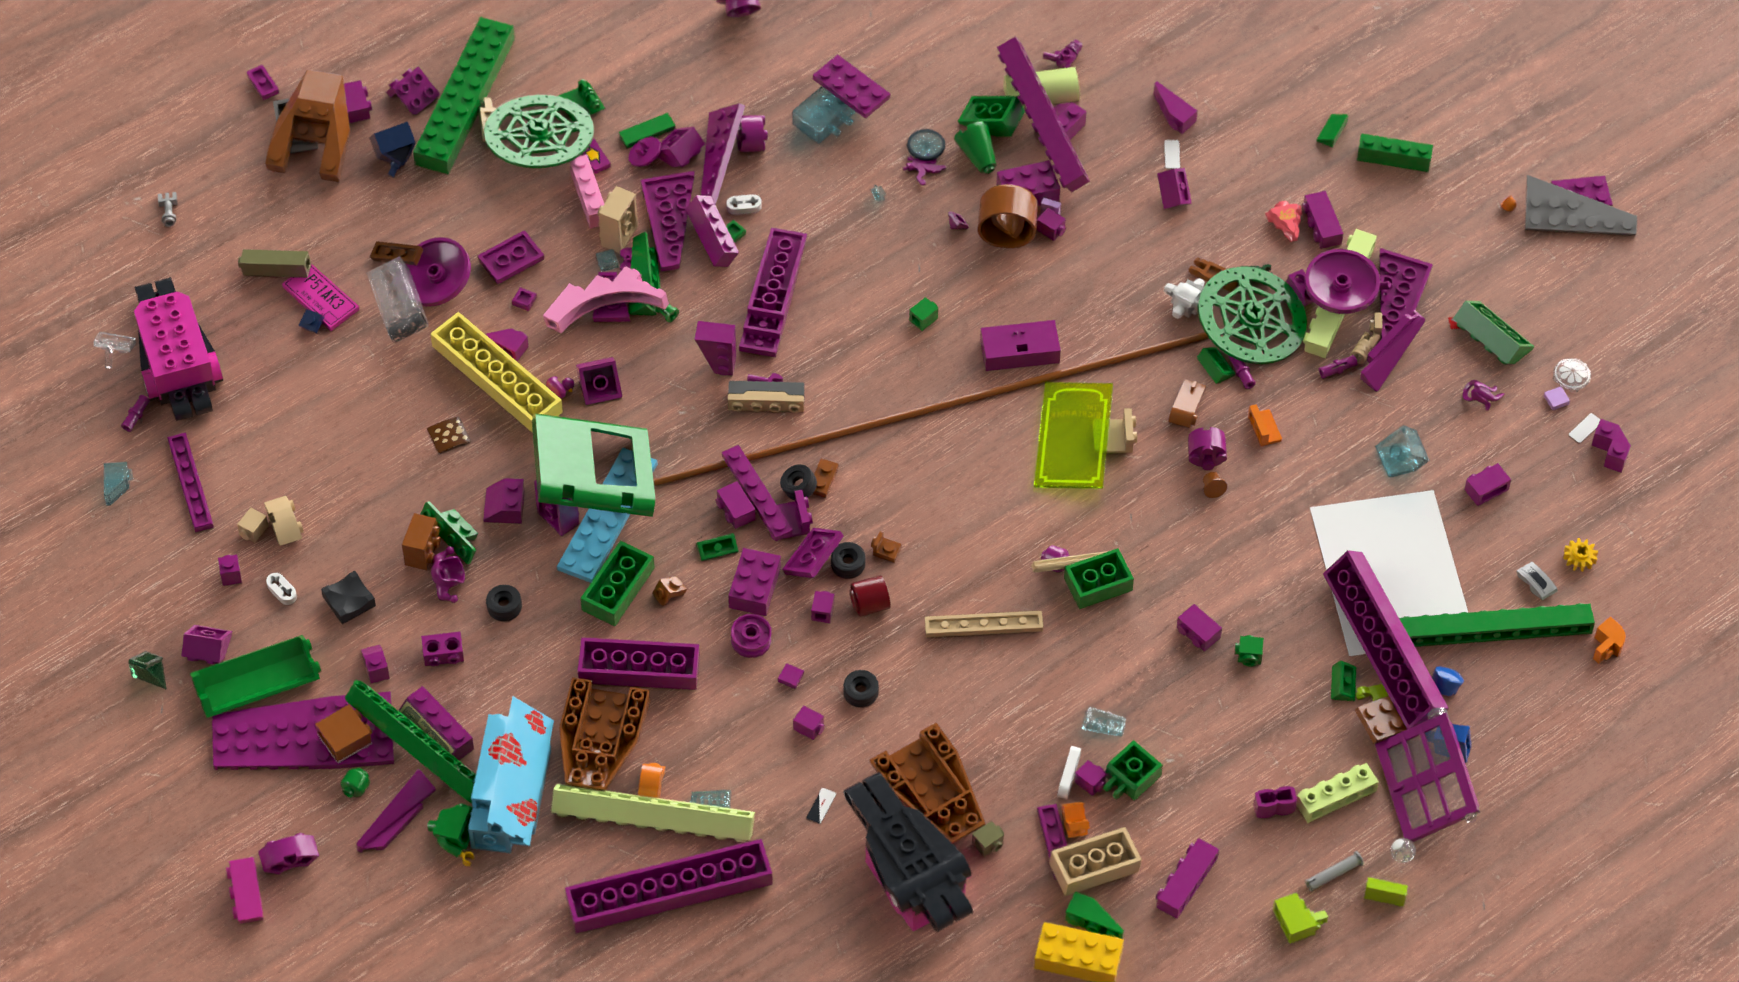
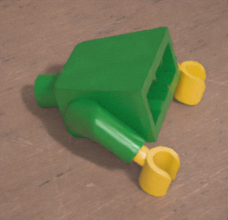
M460 803L451 808L442 809L437 820H429L427 829L429 832H433L437 843L446 852L456 858L461 857L463 865L469 867L471 863L465 858L470 857L474 860V854L470 851L464 853L462 850L467 849L470 841L468 829L473 807Z

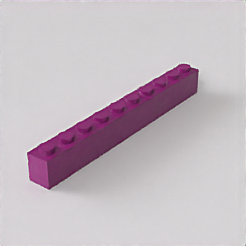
M1014 36L997 47L1000 53L998 58L1002 64L1005 63L1006 68L1004 70L1009 78L1012 77L1013 81L1011 84L1016 92L1019 91L1020 95H1018L1020 102L1027 107L1025 112L1029 119L1032 118L1033 123L1031 125L1036 133L1039 132L1040 134L1038 137L1043 147L1046 146L1047 148L1045 151L1050 161L1053 160L1054 162L1052 167L1055 173L1061 177L1059 179L1060 184L1064 189L1067 187L1072 193L1089 183L1090 180L1022 43Z

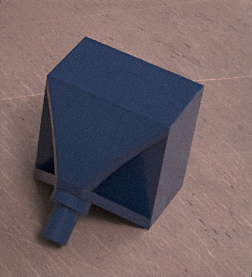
M408 121L374 133L369 138L377 159L390 163L391 168L387 175L393 178L397 170H400L410 158L416 143Z

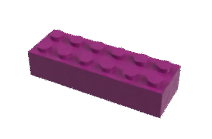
M581 638L578 678L592 680V684L697 690L700 659L699 644Z

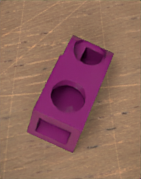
M1301 269L1288 275L1286 283L1292 287L1305 307L1314 302L1305 289L1306 273Z

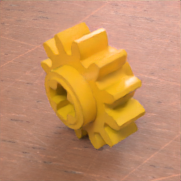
M1580 538L1577 539L1576 543L1570 540L1569 546L1565 545L1563 559L1567 560L1566 565H1574V571L1577 567H1580L1582 572H1584L1585 567L1591 569L1598 559V551L1594 550L1595 544L1588 545V539L1584 543L1581 542Z

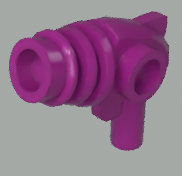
M1074 40L1065 46L1061 52L1058 50L1054 54L1044 52L1043 59L1056 62L1058 68H1069L1081 51L1082 43Z

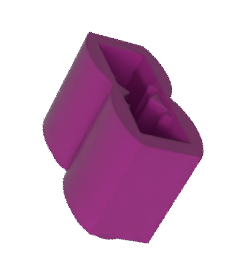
M1283 786L1276 790H1260L1255 793L1254 797L1255 815L1257 818H1269L1275 814H1292L1296 810L1297 796L1295 788L1291 786Z

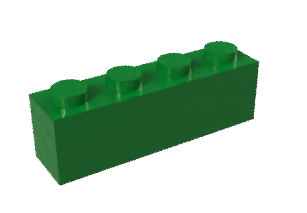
M1361 133L1356 161L1429 172L1433 145Z

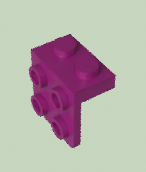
M419 66L413 71L409 68L402 74L404 78L400 81L398 79L394 80L389 84L390 89L386 91L389 97L396 94L413 115L419 113L440 95Z
M802 490L795 491L794 502L777 504L793 529V534L785 538L807 535L810 532V524H813L812 514L807 512V508H809L808 498L804 497Z

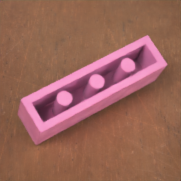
M583 155L570 161V173L589 227L594 228L598 227V210L601 205H604L588 156Z

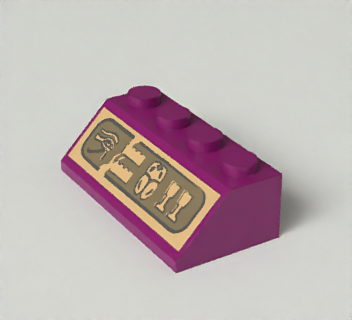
M423 686L409 695L398 710L458 760L474 750L473 737Z

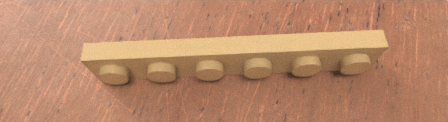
M1042 611L925 617L926 637L1042 632Z

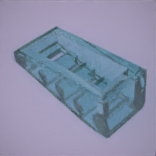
M1089 706L1084 714L1082 729L1122 736L1126 718ZM1115 722L1118 723L1117 728H1114Z
M731 790L692 792L690 803L696 804L697 798H701L700 804L704 805L705 799H709L707 804L709 806L730 808L732 793Z

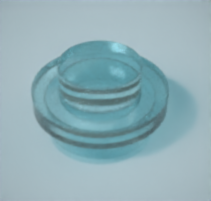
M876 184L873 185L874 188L870 189L876 201H884L886 193L881 185L879 187Z

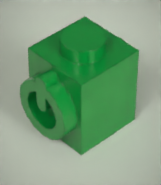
M1252 635L1240 636L1239 643H1235L1234 655H1238V662L1248 667L1261 665L1264 638Z

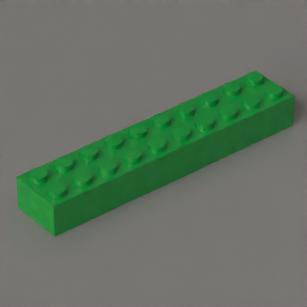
M484 17L479 18L413 151L414 164L416 166L449 175L479 114V108L482 107L484 98H487L515 40L513 25Z

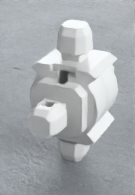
M1199 278L1193 282L1187 279L1186 283L1180 282L1177 287L1171 283L1166 284L1164 292L1172 296L1173 317L1179 319L1183 315L1190 318L1191 314L1197 315L1199 297L1205 285L1204 280Z

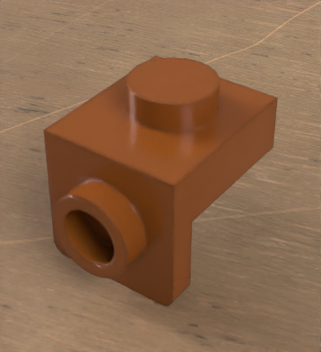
M677 576L660 579L652 594L662 606H665L670 598L684 595L687 588Z

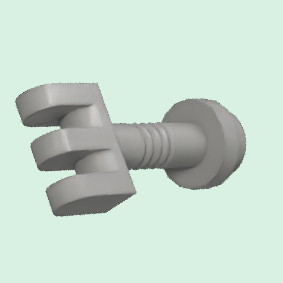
M172 192L173 198L169 197V193H165V199H163L162 194H158L159 207L164 206L165 214L162 215L161 219L166 227H172L176 223V215L172 213V205H178L176 192Z

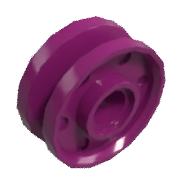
M746 614L734 621L731 627V645L734 651L746 658H756L769 650L772 632L769 622L764 617L757 614Z

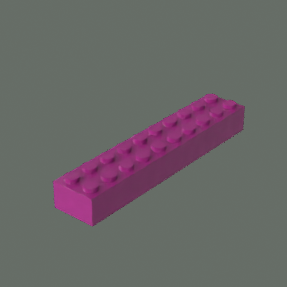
M1347 550L1323 575L1406 728L1410 729L1445 713L1449 709L1363 552Z
M759 839L565 887V894L575 933L577 934L773 885V876L763 841Z

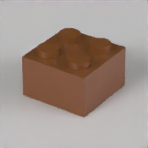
M413 514L402 543L406 566L427 570L429 564L433 563L435 548H439L441 537L438 535L439 526H437L436 518Z

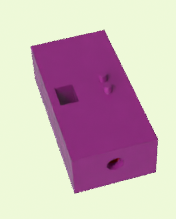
M1055 320L983 327L980 330V344L985 371L1060 363L1061 349Z

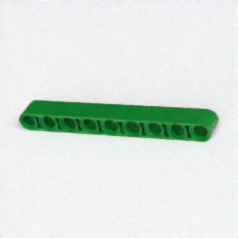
M355 680L347 692L345 700L461 797L472 803L471 797L476 774L367 684Z

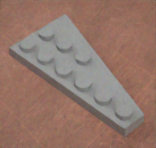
M1530 175L1526 176L1525 230L1633 236L1637 234L1636 215Z

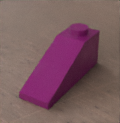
M1158 81L1154 83L1153 94L1168 124L1174 130L1183 134L1197 122L1198 110Z

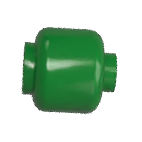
M361 768L348 770L340 782L343 794L349 798L361 797L370 786L369 774Z

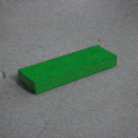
M667 112L620 131L619 137L625 147L630 148L644 138H655L676 129V125Z

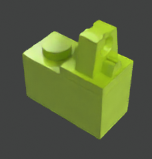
M1297 893L1274 900V914L1289 944L1315 935L1316 930L1320 929V925L1328 921V915L1325 910L1314 913L1309 908L1306 909L1304 900L1300 899Z

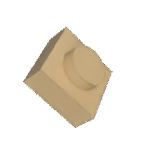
M1374 313V319L1370 320L1369 330L1373 331V334H1379L1380 339L1382 333V313Z

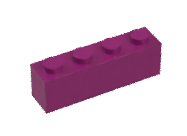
M696 195L686 208V212L713 266L729 267L739 254V251L711 196Z
M1200 838L1197 839L1195 844L1191 843L1189 845L1186 857L1179 860L1176 872L1168 876L1166 880L1167 885L1164 889L1161 888L1155 898L1157 899L1156 908L1176 919L1179 918L1218 860L1219 849Z

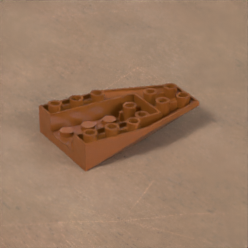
M572 677L559 727L566 785L600 791L607 789L638 742L651 702L650 690L630 687L629 694L593 689L592 680Z

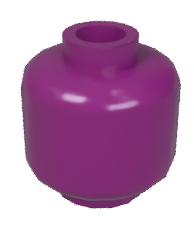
M1051 545L1042 552L1041 560L1068 557L1070 555L1066 549ZM1057 569L1051 571L1061 573L1065 569Z

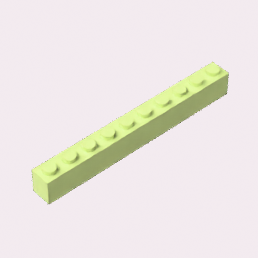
M557 784L553 790L551 809L552 813H556V815L561 817L573 815L583 820L594 818L598 822L615 821L618 825L636 824L635 826L639 828L650 826L655 827L659 831L671 829L680 834L691 832L701 837L712 835L717 839L733 838L737 842L750 841L755 812L600 791Z

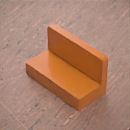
M1257 404L1249 406L1248 418L1260 446L1281 442L1282 437L1269 409L1259 411Z

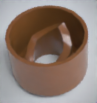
M1003 184L988 189L980 199L979 236L986 243L999 248L1012 249L1029 244L1036 235L1037 199L1029 190L1017 185Z

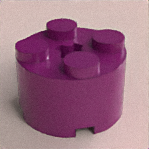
M765 115L742 116L738 134L736 135L737 147L740 152L765 151V141L768 139L767 130H764Z
M1203 427L1193 430L1188 436L1189 462L1207 471L1227 460V448L1224 432L1215 427H1210V430H1203Z

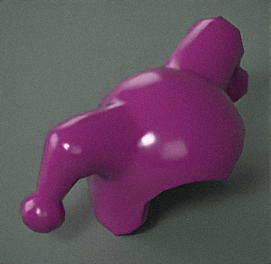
M449 546L445 551L433 557L431 577L436 584L439 600L456 603L458 601L457 595L451 596L448 594V591L451 587L464 583L465 572L457 556L446 558L447 555L454 553L453 547Z

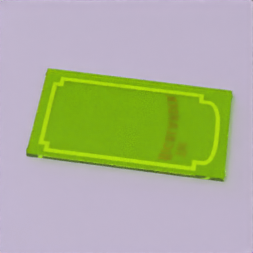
M1045 382L1034 488L1103 489L1113 383Z

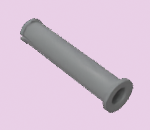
M1354 851L1353 855L1306 879V886L1310 891H1314V889L1358 865L1363 866L1364 861L1359 852Z

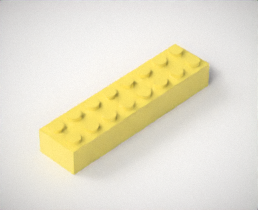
M459 312L431 333L433 348L532 433L534 413L559 416L563 413L562 400Z

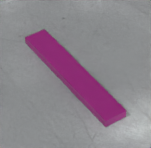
M186 432L167 437L195 533L214 528Z

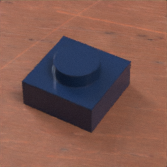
M306 309L298 326L317 334L324 316Z

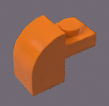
M1611 616L1597 627L1594 638L1601 645L1596 648L1593 659L1599 664L1604 659L1608 660L1612 654L1619 657L1622 652L1626 638L1625 631Z
M658 763L643 764L639 780V796L660 798L665 766H660Z
M1084 803L1061 804L1067 837L1088 835L1087 829H1090L1089 820L1085 817Z

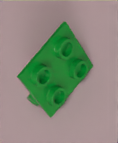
M584 79L578 81L577 88L558 95V97L577 103L589 115L605 109L591 84ZM568 114L572 122H575V118Z

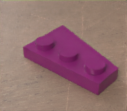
M598 272L599 276L606 277L612 282L618 276L617 272ZM625 302L606 305L593 311L594 322H631Z

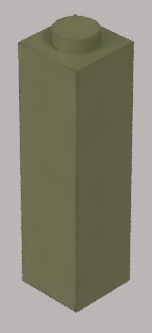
M243 249L241 257L238 258V267L241 268L243 276L308 278L312 264L308 251Z

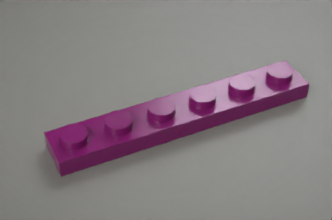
M736 445L723 451L722 457L774 540L778 541L793 534V529L740 446Z

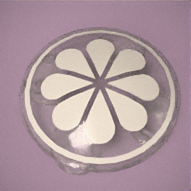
M1574 358L1563 359L1554 367L1553 380L1571 392H1578L1590 382L1591 371L1581 360Z

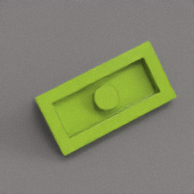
M1368 877L1364 898L1404 907L1408 885Z

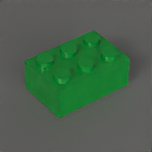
M1119 548L1065 566L1064 580L1079 609L1133 591L1134 577Z

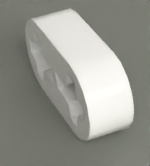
M757 195L733 196L727 200V211L732 215L757 213L761 210V198Z
M272 573L267 577L266 582L269 591L282 604L291 605L296 601L295 588L281 574ZM273 581H275V582H278V581H279V585H280V586H278V585L275 584V583L272 584V582H273ZM283 591H285L288 595L291 594V596H284Z

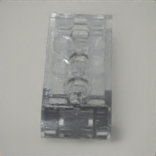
M400 256L367 272L386 330L393 343H397L428 327L429 324L410 270L403 263Z

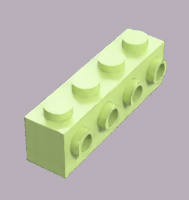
M1367 763L1361 766L1356 765L1346 773H1338L1333 779L1321 781L1309 790L1304 789L1300 791L1297 795L1296 806L1307 823L1376 792L1379 781Z

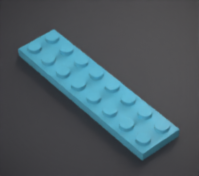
M622 448L603 484L636 486L633 452L631 450ZM651 458L652 472H654L658 462L656 459ZM621 505V507L630 508V506ZM588 509L558 563L557 570L591 583L600 571L630 514Z

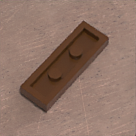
M376 241L370 258L373 261L417 266L424 249L416 245Z

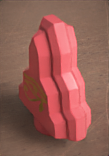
M1287 201L1278 202L1274 208L1265 213L1268 221L1273 223L1277 229L1282 230L1288 240L1291 242L1298 241V225L1301 223L1300 216H1302L1301 206L1297 203L1288 204Z

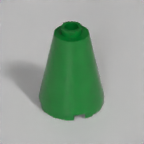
M982 121L975 122L966 126L967 130L964 132L962 130L958 131L954 136V140L980 173H992L997 163L987 124Z

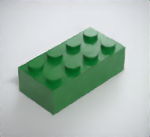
M620 540L580 598L581 610L615 627L655 569L654 556Z

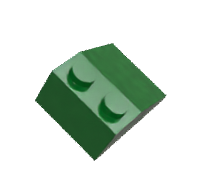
M972 96L958 119V123L968 126L982 121L987 124L990 135L995 137H1012L1025 110L1018 96Z

